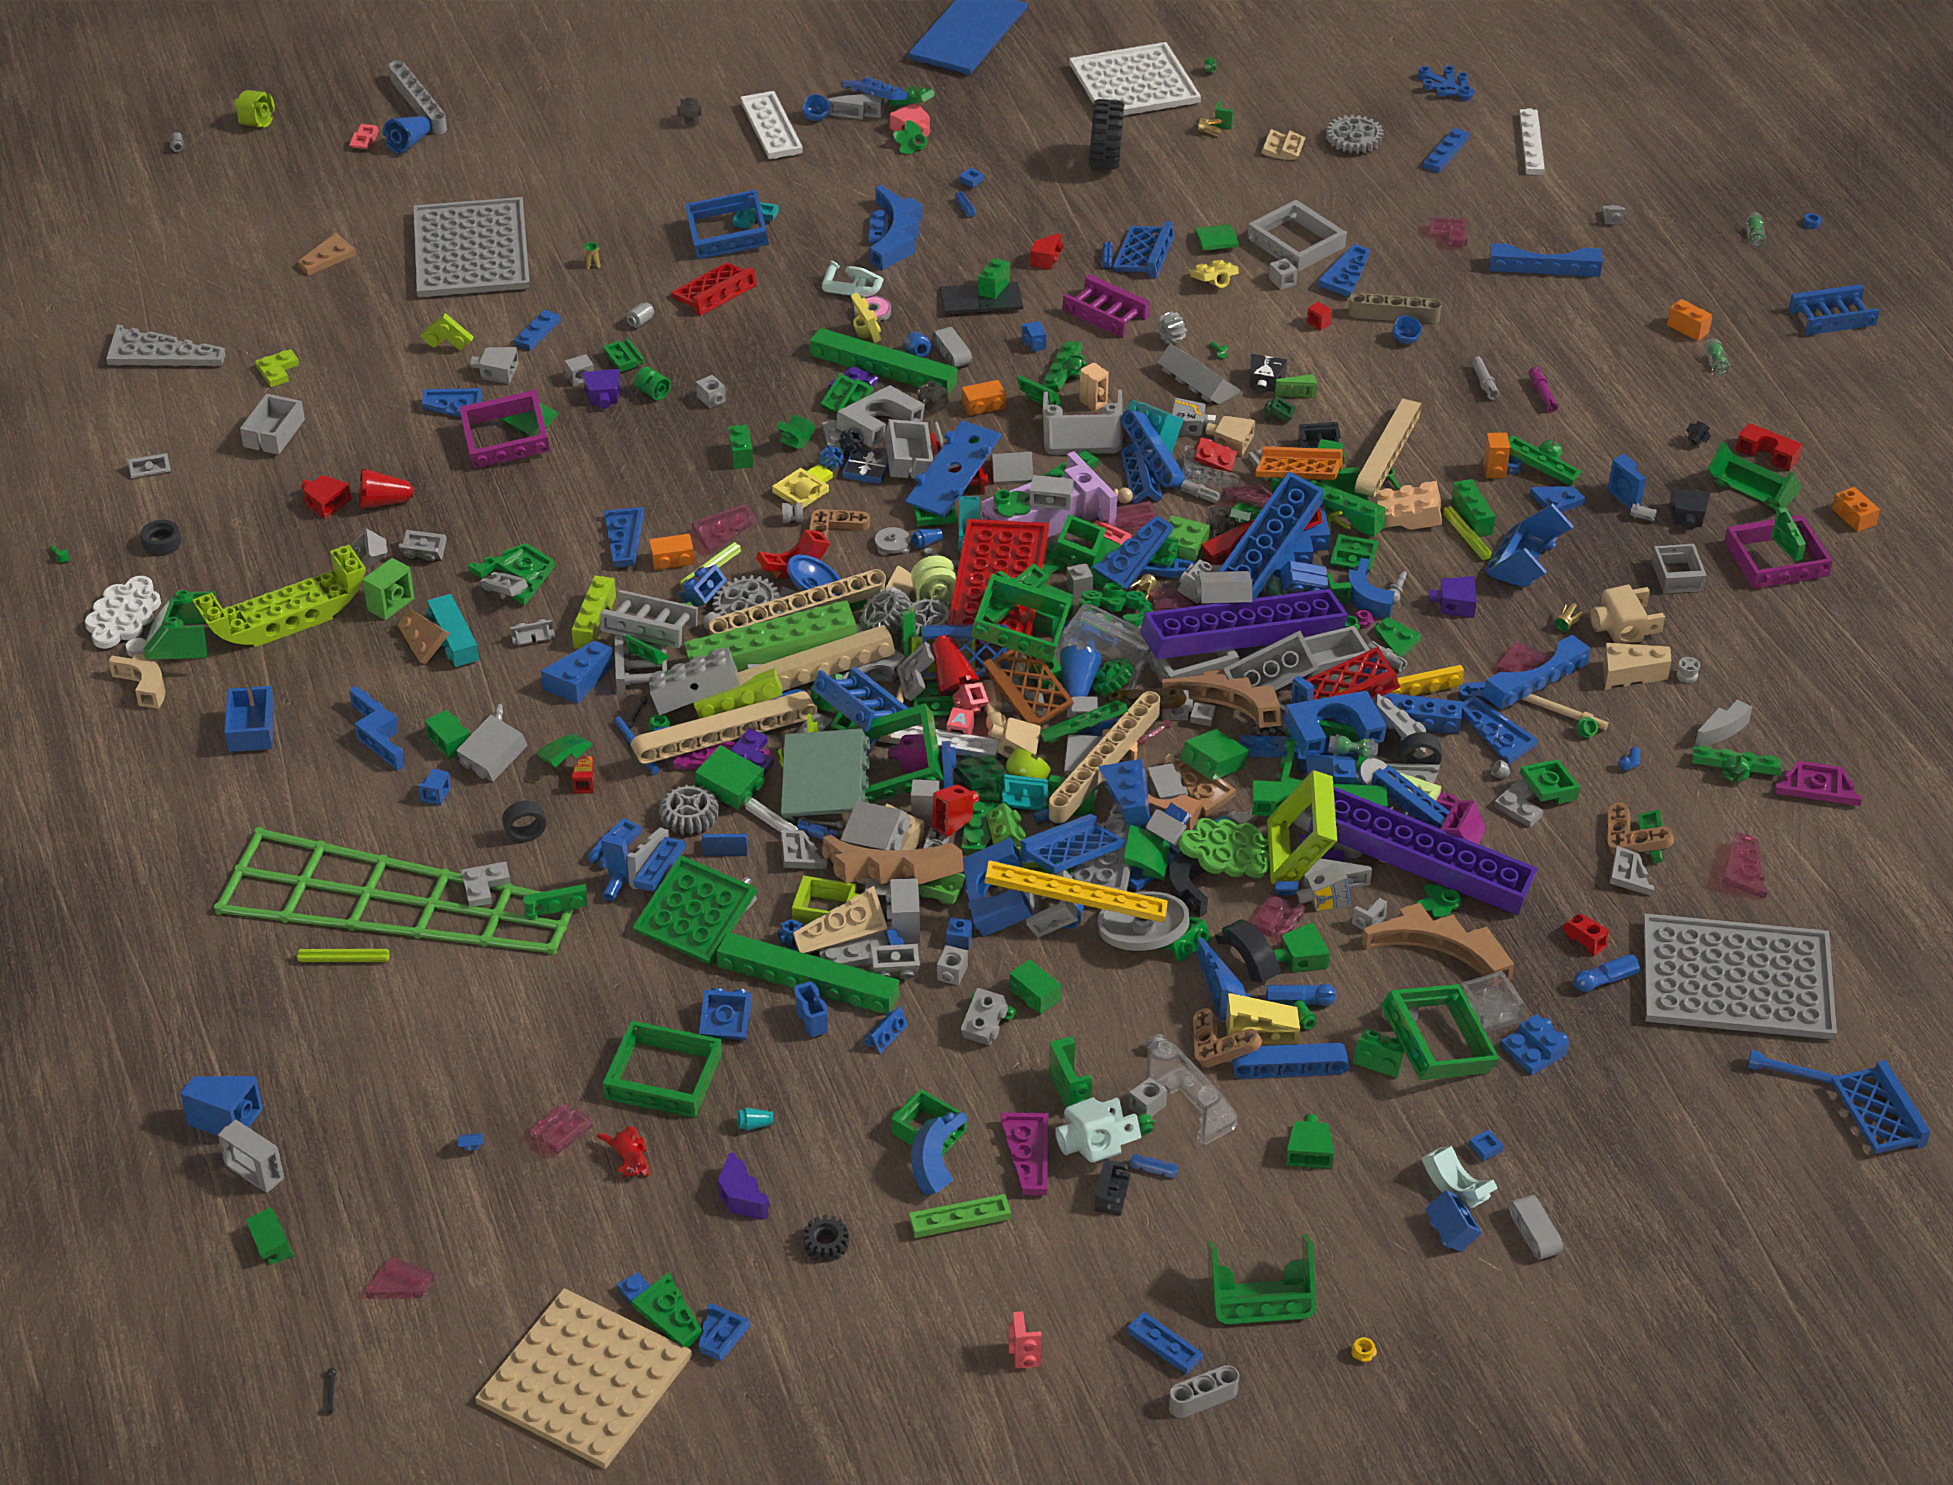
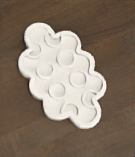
M136 576L131 578L125 585L115 584L109 586L104 590V598L97 600L93 604L94 612L86 617L85 624L86 629L92 633L93 643L96 647L111 648L117 645L121 639L130 640L137 638L143 632V625L153 620L152 612L160 607L161 600L159 594L153 591V583L149 577Z

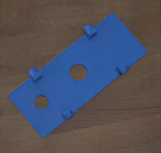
M961 420L954 432H946L944 438L947 439V442L926 472L918 473L914 478L918 483L906 499V504L946 518L988 455L991 454L1002 434ZM971 438H978L979 442L971 444L969 440ZM954 464H959L962 467L957 473L949 472L948 468Z

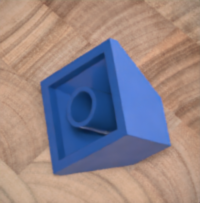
M1331 755L1306 756L1307 776L1315 770L1333 776V784H1355L1356 769L1353 758Z

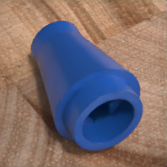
M916 529L911 534L913 546L920 549L941 541L943 538L940 529Z

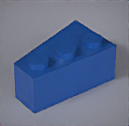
M1142 759L1098 766L1103 785L1118 807V811L1127 826L1148 824L1150 813L1147 777Z

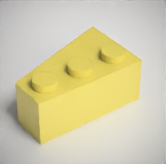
M1228 993L1226 1013L1227 1036L1251 1028L1261 1037V1045L1298 1044L1300 1025L1297 1007Z

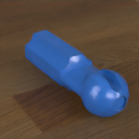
M1628 954L1600 964L1597 968L1581 970L1574 977V986L1581 992H1590L1599 985L1610 984L1635 975L1640 970L1638 960L1634 954Z
M1330 984L1267 985L1266 1001L1293 1005L1296 1001L1302 1000L1306 1005L1326 1007L1332 1005L1336 1000V990Z

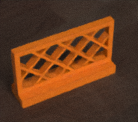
M1263 446L1262 458L1255 471L1256 477L1285 478L1290 471L1302 479L1335 480L1338 472L1343 468L1342 449Z

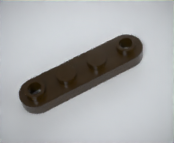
M1179 687L1115 690L1114 693L1110 692L1106 697V704L1117 700L1125 703L1127 709H1129L1143 693L1152 691L1160 696L1159 709H1176L1185 704L1187 697L1183 689Z

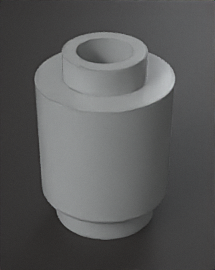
M647 302L640 303L627 312V322L629 325L639 328L652 319L654 315L653 307Z

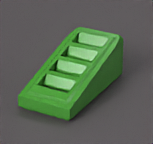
M1313 374L1276 379L1275 396L1316 397L1317 381Z

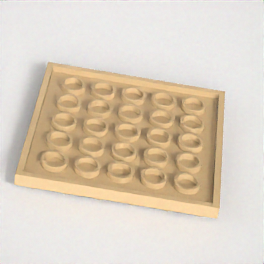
M564 1288L475 1397L476 1404L606 1469L690 1360L692 1350L682 1347L678 1343Z

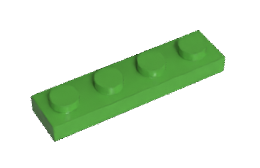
M1005 1194L909 1213V1220L915 1238L1011 1219V1211Z

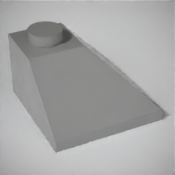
M367 528L350 544L366 570L373 567L379 560L384 559L387 554L386 539Z

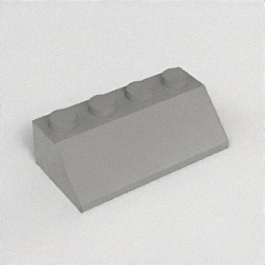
M1171 343L1158 361L1163 366L1162 370L1170 376L1175 374V379L1183 385L1188 383V389L1196 394L1201 392L1203 394L1201 398L1209 403L1213 400L1220 404L1241 391L1197 359Z
M1299 630L1223 669L1228 679L1248 677L1251 687L1273 685L1274 690H1277L1291 683L1296 676L1304 677L1319 668Z

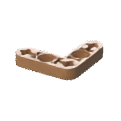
M818 509L812 513L809 530L823 531L822 534L826 539H828L829 529L864 531L870 527V515L862 511Z
M1618 802L1609 807L1608 845L1612 854H1614L1617 846L1635 852L1665 849L1674 843L1672 831L1668 827L1630 831V812L1625 803ZM1620 826H1623V827H1624V828H1623L1622 830H1620V831H1614V829L1617 828V827H1620ZM1639 839H1646L1643 843H1636Z
M1208 1008L1200 1009L1193 1017L1195 1058L1202 1067L1209 1068L1252 1053L1262 1044L1259 1034L1251 1028L1218 1039L1217 1018ZM1211 1034L1206 1041H1202L1205 1035ZM1233 1044V1047L1229 1051L1224 1052V1049L1228 1045Z

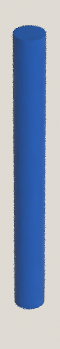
M618 716L614 719V723L631 745V741L635 736L622 718ZM655 762L645 764L653 775H657L660 772Z

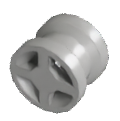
M1693 657L1682 658L1679 661L1677 678L1683 683H1693L1698 678L1700 662Z

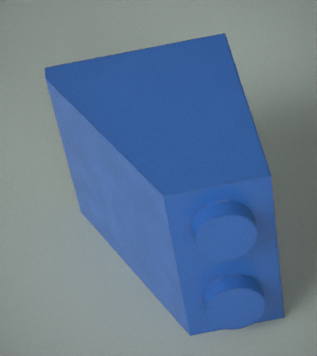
M196 1076L182 1088L180 1093L187 1124L217 1136L224 1127L229 1126L234 1120H238L249 1128L263 1110L257 1078L254 1076Z

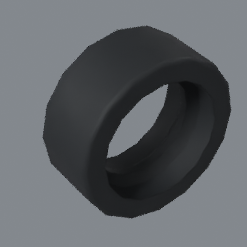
M170 520L152 521L141 530L140 537L143 549L150 555H168L176 551L181 545L179 527ZM159 535H170L169 538L164 540H151Z
M1416 732L1408 735L1400 745L1401 763L1440 765L1442 760L1441 742L1437 737L1426 732ZM1415 748H1428L1433 751L1431 755L1421 757L1420 759L1409 754Z
M524 800L510 805L502 815L505 833L509 839L515 842L524 843L538 838L547 826L543 809L538 803ZM521 817H536L527 826L515 827L512 825Z

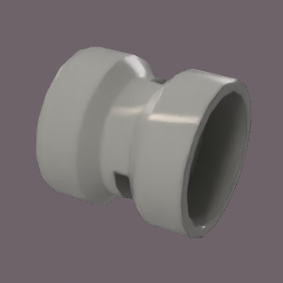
M802 502L795 503V505L782 503L783 523H790V521L803 522Z

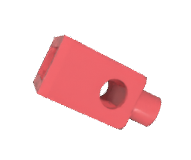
M918 103L890 113V129L895 132L905 130V122L910 120L920 126L921 133L926 137L930 134V117Z

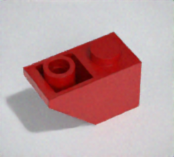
M1057 233L1034 242L1030 251V266L1052 270L1054 263L1058 262L1059 252L1062 253L1064 243L1061 241V234Z

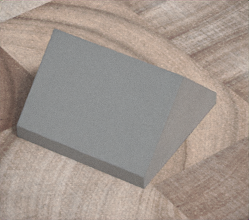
M1032 452L991 455L990 461L994 485L1022 484L1032 481Z

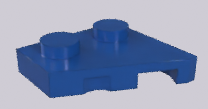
M1575 487L1530 488V495L1543 508L1553 503L1560 512H1564L1585 504V497Z
M709 1303L707 1305L708 1314L703 1324V1335L700 1338L699 1349L700 1353L722 1361L749 1329L750 1322L745 1317Z

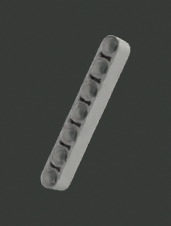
M391 62L389 64L391 82L418 116H424L428 119L430 131L433 134H444L447 131L445 113L404 62Z

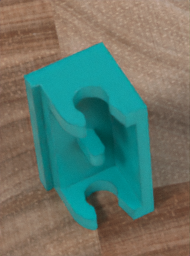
M1004 774L1001 786L1002 791L1000 792L1001 803L1004 802L1008 807L1045 810V798H1048V780Z

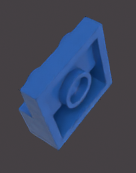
M1623 454L1612 461L1607 491L1632 509L1633 504L1637 505V503H1640L1639 506H1641L1646 478L1637 471L1638 464Z
M721 988L704 990L699 1035L720 1039L747 1040L748 1023L752 1008L751 993L742 989H736L734 992L725 991Z
M1538 1014L1520 1023L1518 1031L1502 1039L1500 1042V1047L1531 1076L1566 1056L1569 1046L1566 1034L1564 1032L1558 1033L1547 1017L1541 1018Z

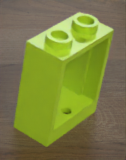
M803 876L792 906V920H796L799 923L802 922V925H807L817 918L826 915L830 911L807 908L811 897L848 902L859 895L856 893V884Z

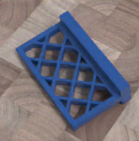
M1165 221L1163 226H1131L1113 265V272H1148L1150 278H1157L1174 239L1172 221ZM1142 263H1145V264H1146V266H1138V265H1140V264H1142Z
M922 625V644L924 642L927 643V639H936L942 635L958 639L963 644L959 649L962 651L966 647L973 654L968 660L969 664L977 658L984 665L978 655L986 647L994 654L991 658L992 661L999 657L998 655L1001 652L1002 654L1007 652V648L1002 647L995 653L988 646L989 642L985 643L983 640H980L984 645L974 653L967 646L973 639H977L970 636L973 625ZM998 625L1004 628H1008L1007 625ZM1007 660L1002 662V669H1007ZM984 666L976 672L978 677H989L986 672H983L985 670ZM926 668L922 672V677H936V672H927Z
M1089 814L1022 839L1021 860L1025 863L1035 861L1055 874L1125 846V840L1097 824V817Z
M1886 1060L1878 1061L1874 1068L1832 1077L1831 1083L1875 1154L1915 1145L1917 1149L1926 1147L1931 1131ZM1872 1076L1876 1085L1863 1082L1862 1079ZM1847 1082L1855 1085L1854 1091L1844 1088L1841 1083ZM1858 1088L1871 1091V1096L1867 1097L1857 1093ZM1875 1093L1885 1097L1887 1103L1885 1104L1873 1099ZM1853 1098L1867 1103L1865 1109L1855 1106L1852 1102ZM1872 1105L1882 1109V1114L1878 1115L1868 1111L1869 1106ZM1886 1111L1895 1114L1898 1117V1121L1896 1122L1884 1117ZM1864 1116L1878 1121L1876 1127L1866 1124L1863 1120ZM1883 1123L1893 1127V1133L1879 1129L1880 1124ZM1897 1129L1908 1133L1909 1138L1904 1139L1895 1135ZM1875 1135L1889 1139L1888 1143L1878 1144L1874 1138Z

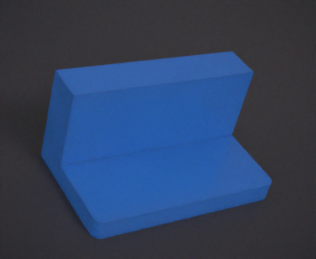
M703 834V856H747L748 834Z

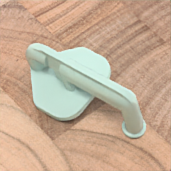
M830 261L831 264L822 283V289L825 292L853 295L858 292L860 297H868L880 290L884 279L864 268L847 266L845 271L854 283L832 281L835 271L840 266L836 262Z

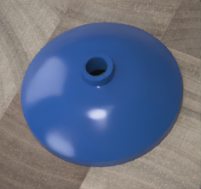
M795 555L787 564L789 577L801 592L841 580L830 566L808 555ZM833 593L835 596L841 595L840 593Z

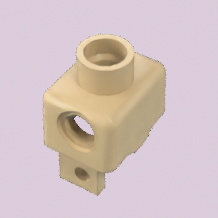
M1628 584L1603 591L1600 606L1593 607L1591 610V623L1596 632L1608 631L1614 643L1628 644L1643 642L1644 635L1661 633L1665 616L1663 613L1647 615L1643 607H1647L1650 593L1648 587L1632 590Z

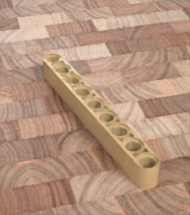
M1407 399L1401 400L1357 478L1355 493L1371 497L1376 496L1420 416L1422 403Z
M878 569L867 571L714 618L709 625V636L715 633L730 631L734 628L765 622L777 617L792 615L796 612L823 607L835 602L847 600L848 604L874 597V593L878 594L881 589L884 590L885 574ZM873 581H878V582H880V583H879V584H874V583H872V582H873ZM853 587H859L860 589L854 590ZM833 593H840L841 595L835 596ZM814 599H820V600H822V601H820V602H815V601H813V600H814ZM794 605H801L802 607L795 608ZM775 611H781L782 613H781V614H775L774 612H775ZM755 617H761V618H763V619H761V620H756V619H754V618H755ZM735 623H741V624H743V625H742V626H736V625H734V624H735ZM716 629H722L723 631H722V632H716V631H714V630H716Z
M797 692L636 736L631 741V748L638 760L643 764L739 739L749 728L761 733L807 720V714L815 715L817 707L807 692Z
M1148 691L1143 693L1128 709L1129 712H1126L1052 794L1049 799V818L1051 821L1062 823L1068 820L1102 781L1098 766L1118 763L1158 718L1160 696L1156 692Z

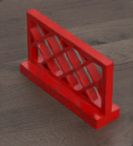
M726 262L670 292L671 297L694 307L696 314L701 316L757 286L755 270L751 267L744 270Z
M1379 646L1306 679L1312 685L1315 683L1320 684L1318 690L1313 692V700L1319 699L1320 696L1333 697L1367 691L1372 699L1377 693L1384 696L1400 688L1396 673L1390 667ZM1378 655L1379 658L1376 663L1368 662L1369 658ZM1354 665L1359 666L1357 672L1348 671ZM1365 667L1373 668L1371 674L1362 672ZM1378 669L1386 670L1385 672L1376 675ZM1332 675H1340L1337 681L1329 680ZM1345 676L1354 677L1351 683L1343 682ZM1359 678L1366 679V681L1356 684ZM1326 685L1334 686L1331 692L1323 691ZM1339 687L1347 688L1346 690L1337 693Z

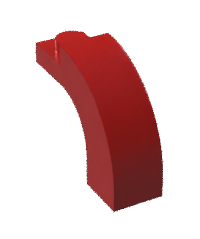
M805 529L798 543L789 551L780 554L758 551L755 558L763 570L767 572L772 571L777 579L790 578L787 564L793 556L808 555L820 560L828 549L830 542L822 532Z

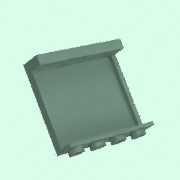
M862 728L785 734L781 814L785 820L795 823L796 816L848 813L853 811L856 801L868 803L867 796H865V789H868L866 769H869V759L866 756V750L870 748L869 737L865 736Z

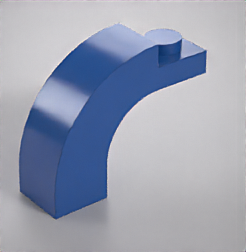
M1361 558L1359 566L1355 565L1354 570H1349L1348 582L1352 586L1350 601L1359 610H1366L1373 617L1381 619L1390 618L1395 591L1380 589L1371 585L1366 579L1369 559Z
M951 1111L942 1117L929 1119L920 1128L912 1146L911 1164L916 1182L924 1195L936 1194L954 1180L944 1165L942 1147L947 1136L968 1120L963 1112L953 1114Z

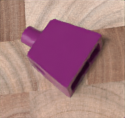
M924 734L904 735L898 747H889L888 758L899 760L901 771L904 773H913L929 768Z
M1475 800L1455 801L1441 830L1480 845L1479 842L1485 833V826Z

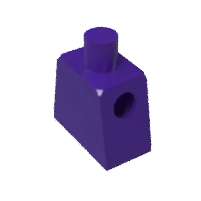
M619 369L582 372L584 390L590 405H599L600 408L606 409L610 404L618 403L621 387Z
M1474 576L1442 579L1440 590H1428V602H1440V609L1443 614L1474 618L1477 603Z

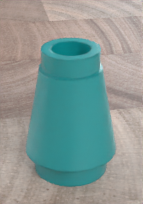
M744 1107L743 1110H738L737 1112L738 1129L749 1131L773 1125L772 1111Z

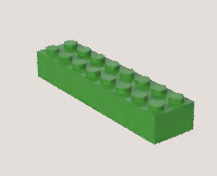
M846 600L803 612H796L784 617H777L765 622L734 628L730 631L715 633L707 637L692 639L691 641L684 642L689 662L697 656L705 657L710 655L716 649L729 648L737 670L741 672L746 670L747 664L769 663L857 634L858 632L854 617Z

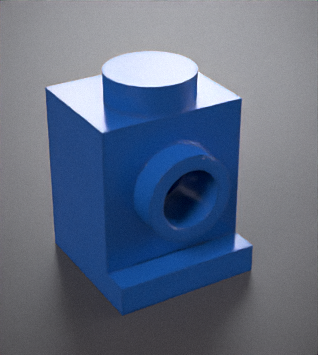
M1040 321L1025 323L1021 327V340L1029 346L1031 352L1046 349V332Z
M432 769L428 777L424 778L423 783L418 785L420 801L442 805L451 788L449 772Z

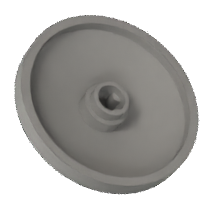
M1149 891L1137 892L1136 894L1168 900L1164 923L1103 909L1098 916V929L1102 939L1114 947L1132 951L1152 950L1173 943L1187 931L1190 921L1188 908L1179 898L1166 893Z

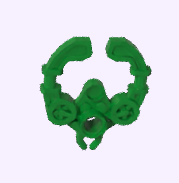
M1107 583L1101 591L1086 590L1082 593V598L1078 603L1079 615L1100 626H1112L1113 615L1093 611L1092 608H1098L1102 603L1105 608L1111 611H1120L1124 604L1128 608L1138 609L1140 611L1139 614L1123 615V624L1125 626H1139L1142 624L1144 613L1154 612L1152 604L1146 599L1144 593L1140 591L1125 592L1123 591V586L1118 583Z

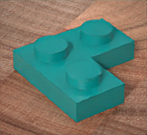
M760 202L763 219L765 221H774L779 212V205ZM755 208L738 211L732 220L733 226L750 229L757 219Z

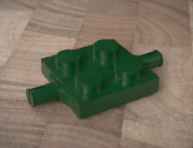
M966 754L963 757V761L956 763V769H953L971 790L990 788L995 794L1002 791L1000 784L1003 782L1004 774L1011 775L994 756H983L980 759H973L970 754L968 756Z

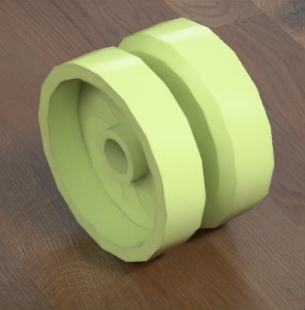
M936 555L926 557L914 565L911 571V581L916 598L919 601L923 600L924 597L926 600L931 598L933 600L940 599L942 603L947 602L948 605L952 603L957 578L956 569L952 561L946 557Z

